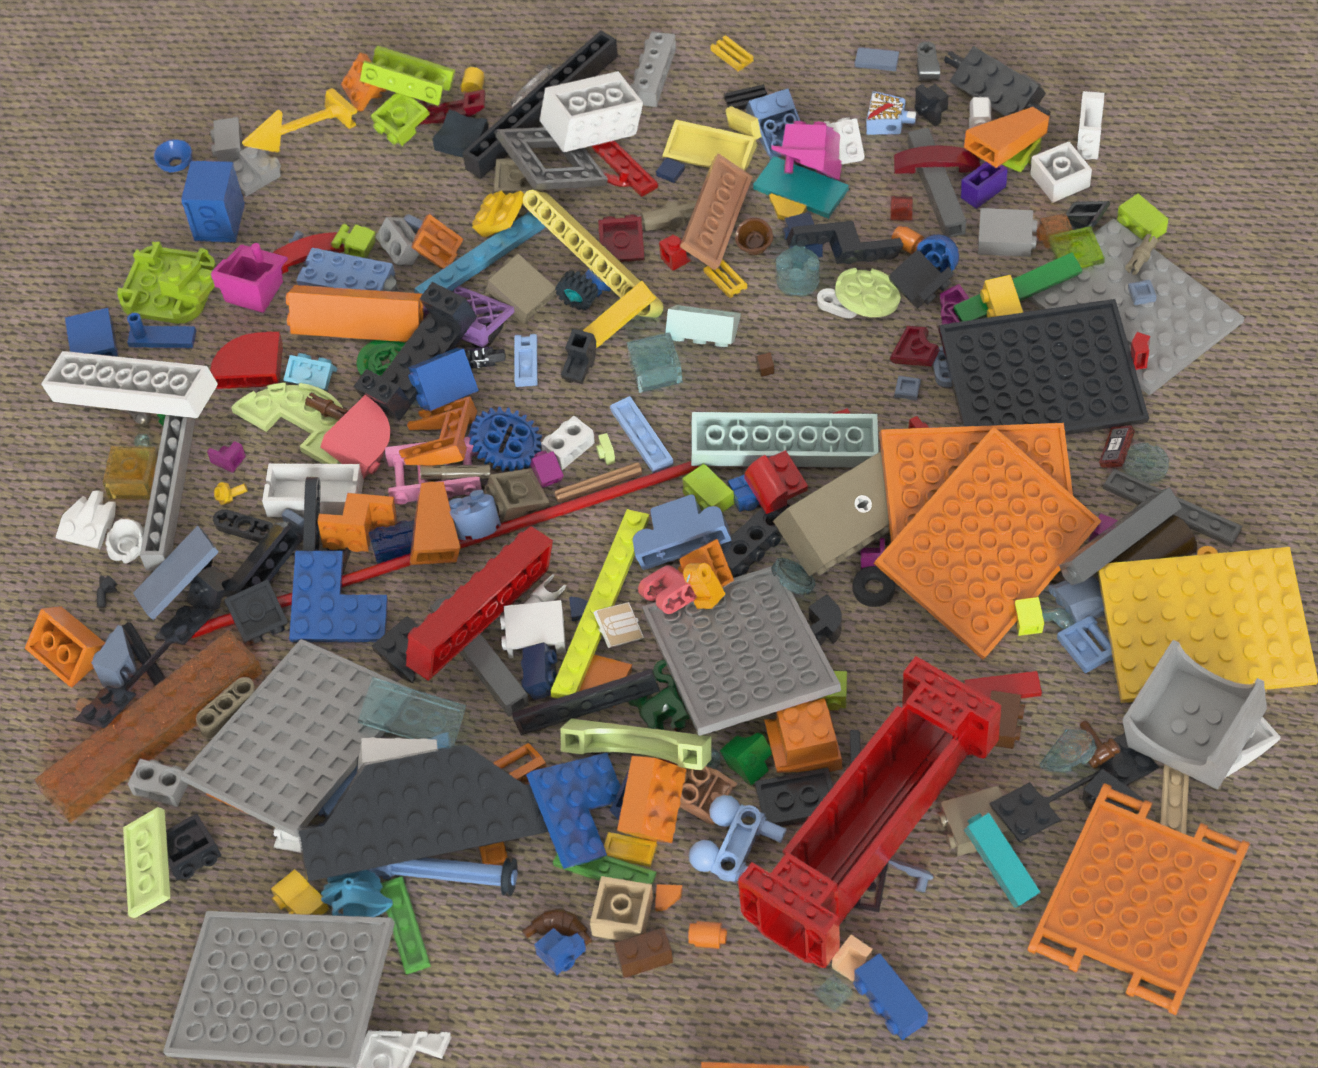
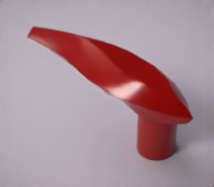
M622 169L620 176L604 173L608 179L607 183L618 187L630 186L627 181L629 176L627 169Z

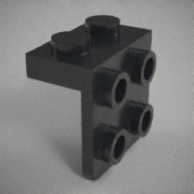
M915 251L889 275V280L918 309L924 303L926 305L930 304L937 297L935 293L939 289L943 292L952 283L949 279L955 273L949 267L940 273L920 251Z

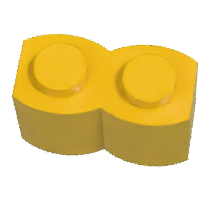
M295 869L271 888L274 895L272 901L280 910L285 908L289 912L288 914L323 915L329 910L328 904L321 901L322 895Z

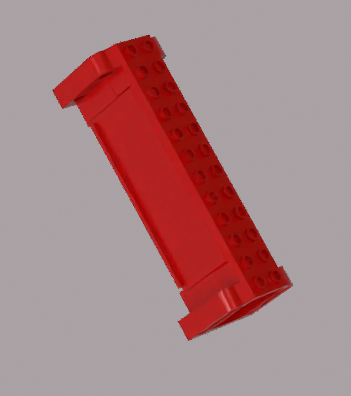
M915 656L903 671L902 708L897 705L784 848V857L773 871L769 873L751 862L739 877L740 907L744 918L753 924L763 936L805 963H813L821 968H826L840 949L839 925L950 782L966 756L974 755L984 759L998 742L1001 705Z

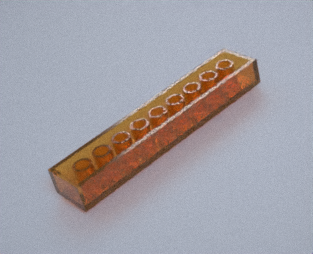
M228 630L118 714L105 729L100 728L36 777L34 780L41 793L69 823L73 822L132 776L140 759L152 760L196 726L197 714L234 681L241 677H248L253 681L263 672L258 659Z

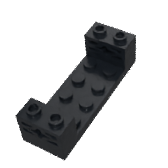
M431 282L419 298L429 313L382 376L366 369L353 386L361 397L364 395L368 396L386 415L398 421L402 419L417 399L416 395H418L415 386L409 380L410 371L408 367L454 349L478 317L466 298L434 282Z

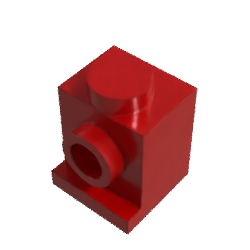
M674 234L659 242L660 257L672 271L691 261L686 255L687 251L680 247L682 240Z

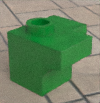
M757 732L750 737L736 735L719 750L728 767L738 773L748 785L752 786L755 781H758L769 771L764 761L772 755V751L763 734Z

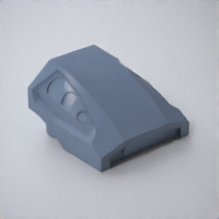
M1093 576L1084 582L1070 585L1067 580L1056 585H1049L1048 591L1050 594H1053L1056 603L1063 606L1065 612H1068L1069 619L1074 624L1089 616L1097 619L1105 615L1100 584Z

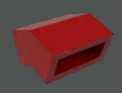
M1136 332L1130 350L1136 370L1147 368L1150 351V336L1140 332Z

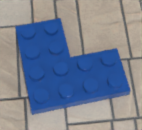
M295 551L290 642H299L300 639L307 642H376L386 634L387 595H341L343 551Z
M599 754L528 773L526 776L563 869L605 857L607 853L589 810L613 804L621 787L608 754Z

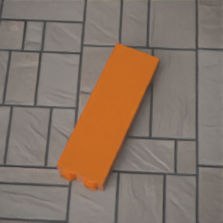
M294 285L286 294V305H289L287 325L290 326V334L407 342L424 320V305L419 299L422 294Z

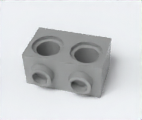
M386 217L376 238L382 248L392 258V261L400 266L413 265L419 255L416 250L411 248L416 234L404 218Z
M143 759L139 760L128 782L133 795L178 807L188 786L181 779L180 775L184 771L178 766L169 767L162 765L156 760L147 761Z

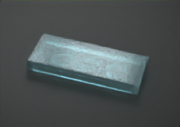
M372 677L358 723L410 739L424 738L437 740V747L443 748L455 745L467 705Z

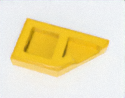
M772 193L769 195L770 202L775 209L778 219L785 221L787 217L803 214L807 211V205Z

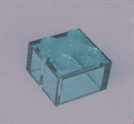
M670 332L627 342L628 359L639 393L683 383L681 364Z

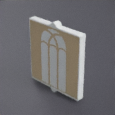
M629 602L593 612L600 627L599 632L603 634L608 648L639 641L644 638L638 625L639 620L635 618Z

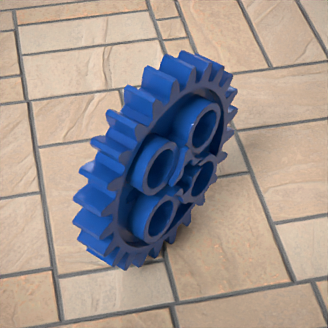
M498 407L497 412L490 408L488 413L482 411L481 416L477 415L475 421L472 422L468 435L471 438L469 444L474 445L472 452H479L477 458H485V465L490 462L493 463L492 469L500 466L502 472H504L505 468H509L511 472L514 471L515 467L518 470H522L524 466L529 468L534 455L541 452L542 445L540 440L542 435L537 434L539 428L532 427L533 420L526 421L527 415L518 416V410L513 414L510 408H507L506 412H503L501 407ZM511 426L513 429L504 451L499 453V448L507 429Z

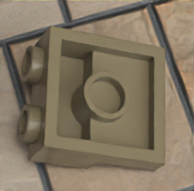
M496 159L494 193L502 191L505 195H508L509 193L513 194L521 190L525 194L529 190H534L512 159Z
M532 468L492 474L489 476L488 483L485 486V494L493 496L498 515H501L503 521L525 516L526 511L547 508L549 500Z

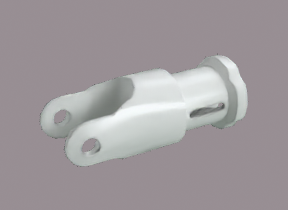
M553 574L530 594V598L524 604L554 601L565 590L566 585H563L557 592L547 591L545 586L553 579Z

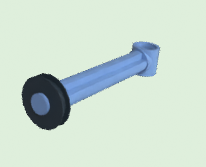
M420 858L367 870L374 872L378 878L382 876L383 879L387 880L391 879L393 875L501 886L503 896L507 892L509 896H512L517 881L518 864L515 858L512 862L509 858H506L503 866Z

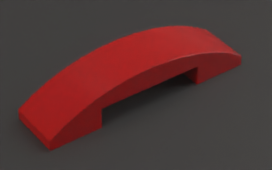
M338 232L321 233L301 238L272 252L285 256L288 259L281 267L282 274L289 272L288 267L306 261L312 248L337 253L345 252V244L341 243L338 249L331 246Z

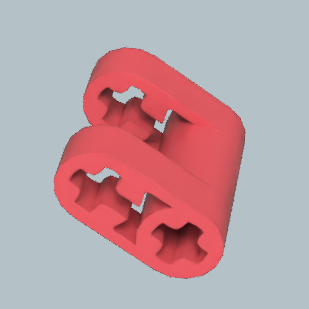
M670 565L664 566L647 576L638 586V592L648 601L656 600L657 607L667 614L678 611L697 598L691 585L685 581L683 573Z

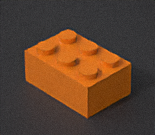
M632 756L617 831L646 840L672 843L686 769L657 758Z

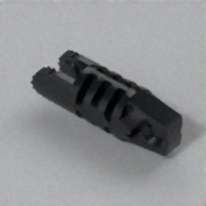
M493 346L464 350L471 369L495 366V362L506 361L505 349H493Z

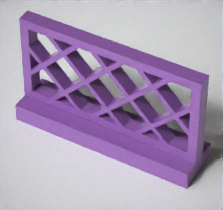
M460 286L452 290V292L462 297L470 298L467 301L473 307L476 315L490 312L489 316L476 318L461 338L484 348L489 343L488 336L514 313V307ZM479 304H486V305H488V306H485V307L475 308V305H479ZM424 307V318H425L429 312H428L427 309ZM492 311H504L500 314H492ZM492 322V323H491L490 325H488L487 327H486V325H483V323Z

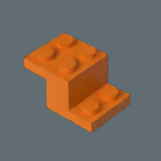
M347 493L342 516L319 514L318 517L322 547L331 550H345L348 547L353 552H369L373 529L380 531L396 530L398 523L394 497Z

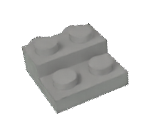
M247 147L239 152L240 158L233 162L241 192L246 197L281 177L280 162L276 157L271 158L267 150Z

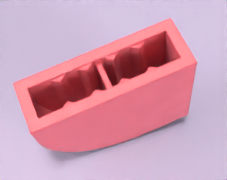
M364 395L324 434L320 447L342 464H360L364 479L369 473L373 475L380 466V461L385 453V447H387L390 439L389 421L383 410L372 399Z

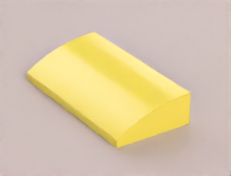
M675 120L663 153V158L667 157L675 161L710 168L713 158L719 153L746 172L756 150L757 143L755 137Z

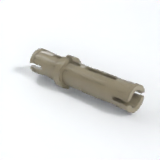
M490 464L420 465L421 480L441 479V481H446V479L469 477L489 479Z

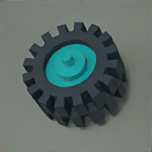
M570 270V272L566 271L563 274L555 290L556 295H559L560 300H564L565 305L569 304L571 308L576 307L577 310L582 309L584 311L590 308L598 295L597 285L592 283L593 280L591 278L587 279V275L583 274L582 276L580 272L576 271L575 273L573 270Z

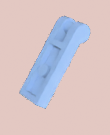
M530 334L528 337H522V335L514 336L515 387L538 386L537 334Z

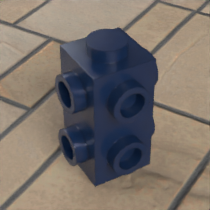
M545 642L523 648V659H521L523 679L521 680V685L534 700L550 696L557 677L555 666L558 662L557 655Z

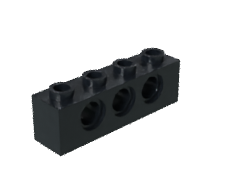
M789 504L768 514L762 508L731 535L732 541L720 545L733 578L745 575L755 561L759 562L762 560L768 549L776 547L780 543L783 536L773 521L790 507Z

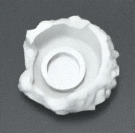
M119 519L116 521L113 528L107 533L105 543L109 558L115 561L122 560L125 564L135 560L140 555L145 528L140 523L130 519Z

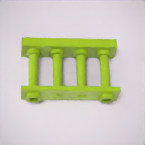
M377 46L372 63L368 61L363 62L360 81L439 105L443 89L451 90L455 69Z

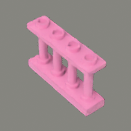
M464 437L467 450L463 465H472V457L479 454V452H472L474 445L469 444L470 437ZM423 443L385 447L388 467L395 468L396 487L388 488L389 496L394 497L395 504L403 505L407 502L417 501L421 483L428 482V480L420 479V465H417L419 484L405 486L404 466L406 464L403 460L404 458H401L399 454L401 449ZM480 477L438 481L444 482L448 499L457 495L470 496L471 492L482 490Z

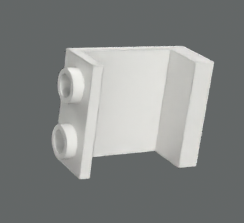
M1083 91L1077 152L1086 160L1098 159L1104 93Z
M561 600L504 606L505 615L500 616L501 629L506 631V636H502L503 651L507 650L509 658H514L513 649H522L545 642L548 646L555 645L557 654L566 653Z

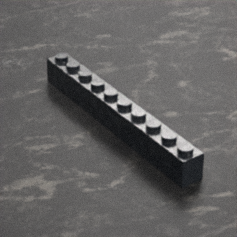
M602 30L594 35L462 152L465 169L482 179L496 166V159H504L508 155L496 137L498 130L539 128L542 125L540 116L545 88L596 77L618 57L616 38Z

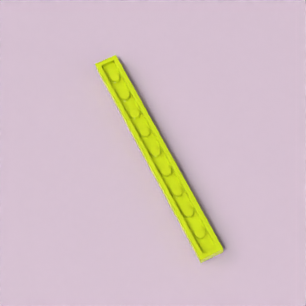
M626 510L553 684L551 697L560 698L579 692L602 637V633L599 632L600 627L593 612L615 605L635 556L633 537L638 531L646 529L649 514Z

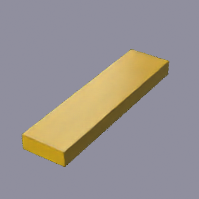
M641 281L583 331L594 334L598 348L655 300L656 297L646 284Z

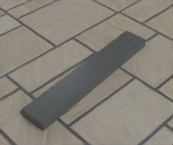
M1113 469L1103 485L1104 490L1137 505L1161 490L1116 469ZM1176 497L1182 508L1175 512L1174 515L1181 518L1190 529L1232 547L1243 526Z

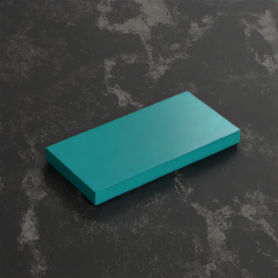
M773 156L753 184V189L767 195L772 193L807 205V211L828 219L849 190V185L796 164L793 165V174L784 173L785 160Z

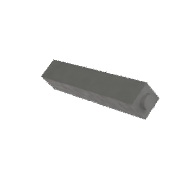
M929 128L908 132L909 149L935 145ZM916 167L942 234L947 237L965 234L966 219L945 167Z
M1170 487L1151 495L1059 564L1064 578L1070 585L1087 580L1181 509L1182 506Z
M449 594L444 598L436 600L430 606L431 613L439 609L445 599L449 600L452 596ZM480 633L460 654L508 717H510L513 712L529 705L527 693Z

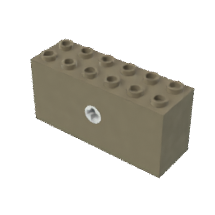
M881 452L788 507L773 521L809 577L816 572L820 576L835 564L841 563L853 553H857L869 543L878 540L890 531Z

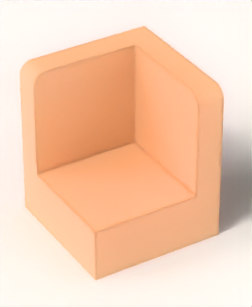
M850 935L833 957L832 968L849 980L854 981V970L871 960L872 948L853 935Z

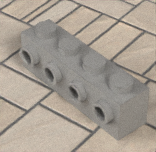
M651 31L649 39L645 40V52L640 55L639 69H635L634 84L631 83L630 87L642 100L644 106L657 107L676 51L675 34Z

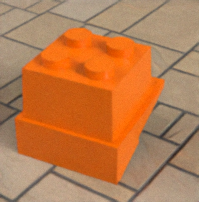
M825 698L808 701L777 711L776 719L764 720L777 773L811 771L827 767L829 772L842 770V757Z

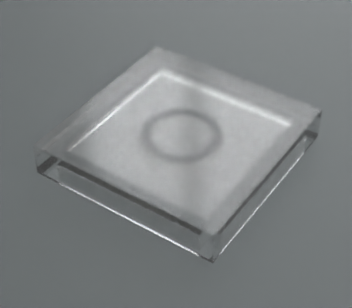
M547 65L525 84L510 100L512 107L526 97L555 69L551 65Z

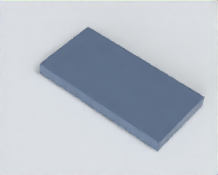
M199 526L133 592L146 614L153 620L219 552Z

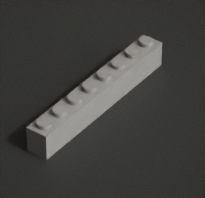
M165 415L140 557L146 570H155L173 550L195 419L192 417Z

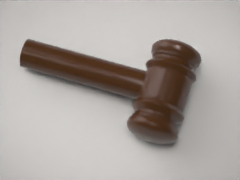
M1088 721L1080 723L1081 730L1094 748V750H1091V753L1085 755L1088 764L1092 768L1097 769L1098 765H1102L1114 757L1115 754L1120 753V747L1114 739L1109 738L1107 742L1102 744Z

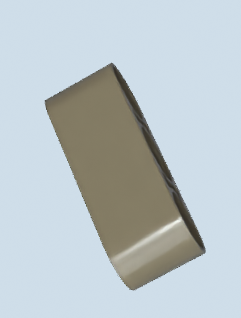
M241 677L234 681L197 714L196 722L203 737L212 739L256 690L250 678Z

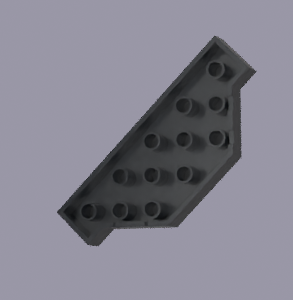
M465 744L363 763L323 823L297 828L307 881L549 832L530 783H521Z

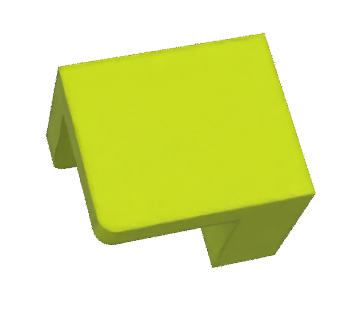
M1039 597L1016 600L1015 608L1018 618L1016 628L1018 636L1042 633L1044 620Z

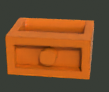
M529 743L493 762V764L502 769L529 754L532 761L509 773L521 783L529 782L526 775L531 771L547 768L542 756Z

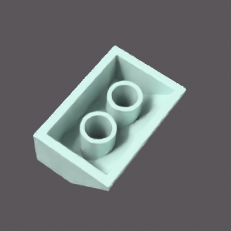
M675 305L668 309L665 336H671V340L684 341L685 338L693 339V343L706 344V341L715 342V346L728 347V344H732L735 340L741 313Z

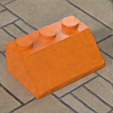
M60 606L42 608L40 610L25 649L68 686L73 687L94 669L91 663L97 651L101 650L105 642Z

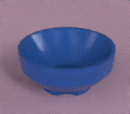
M179 139L163 142L154 152L157 166L166 172H179L185 169L193 157L190 145ZM175 159L181 160V163L177 166L170 165V162Z

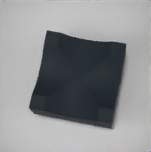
M449 110L441 129L432 138L434 150L463 158L462 152L489 129L488 120L484 118H469L456 111Z

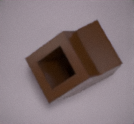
M771 352L755 356L761 377L775 374Z

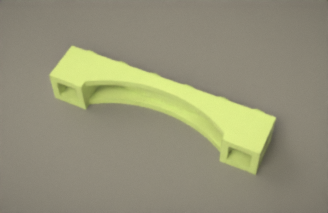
M570 719L561 728V752L583 755L591 752L634 753L665 759L678 764L682 768L702 770L711 760V736Z

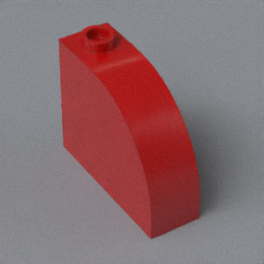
M269 331L245 334L225 344L215 355L210 367V372L218 384L215 389L267 387L268 385L280 383L283 342L280 332Z

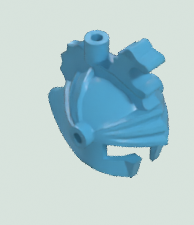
M368 870L328 877V884L323 886L324 890L321 892V895H323L321 901L332 906L333 916L376 917L388 910L393 904L391 899L386 898L380 893V890L383 888L380 879L374 872ZM341 908H343L344 915L338 913Z

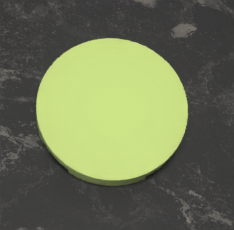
M856 268L848 269L839 275L835 285V294L839 302L848 310L862 316H887L898 308L901 299L899 290L889 280V276L875 269H871V271L857 270Z

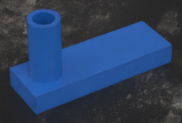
M131 313L127 317L130 326L127 341L128 347L193 348L195 326H144L138 313Z

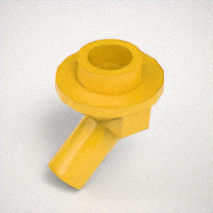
M220 482L214 489V497L219 501L220 505H225L233 501L232 497L246 493L248 489L245 483L230 488L228 483Z

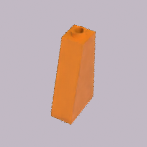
M1031 107L966 130L964 148L997 168L1047 134L1049 116Z
M427 482L420 485L410 565L457 562L460 544L453 518L449 513L451 509L444 482Z

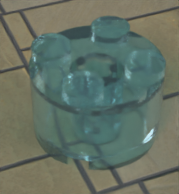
M795 245L793 248L783 251L776 258V282L781 292L788 296L800 295V297L810 295L818 288L820 262L813 251L806 249L804 246L799 247Z

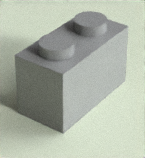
M238 117L214 120V129L210 130L212 142H215L214 145H211L213 157H217L218 162H234L240 158L239 152L243 150L242 129Z

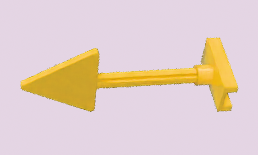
M331 88L326 90L325 110L281 125L282 112L277 110L243 140L242 144L247 147L278 153L280 151L282 134L326 118L332 119L335 117L348 129L356 126V123L352 120V115L357 113V109Z

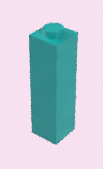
M978 813L967 821L969 825L964 831L1013 907L1017 908L1039 894L1040 890L990 813L983 817Z

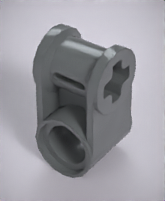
M921 42L917 46L918 80H940V66L937 60L936 47L931 42Z

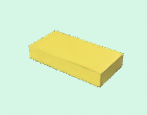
M732 106L726 109L730 128L744 135L755 137L756 140L762 137L758 118Z

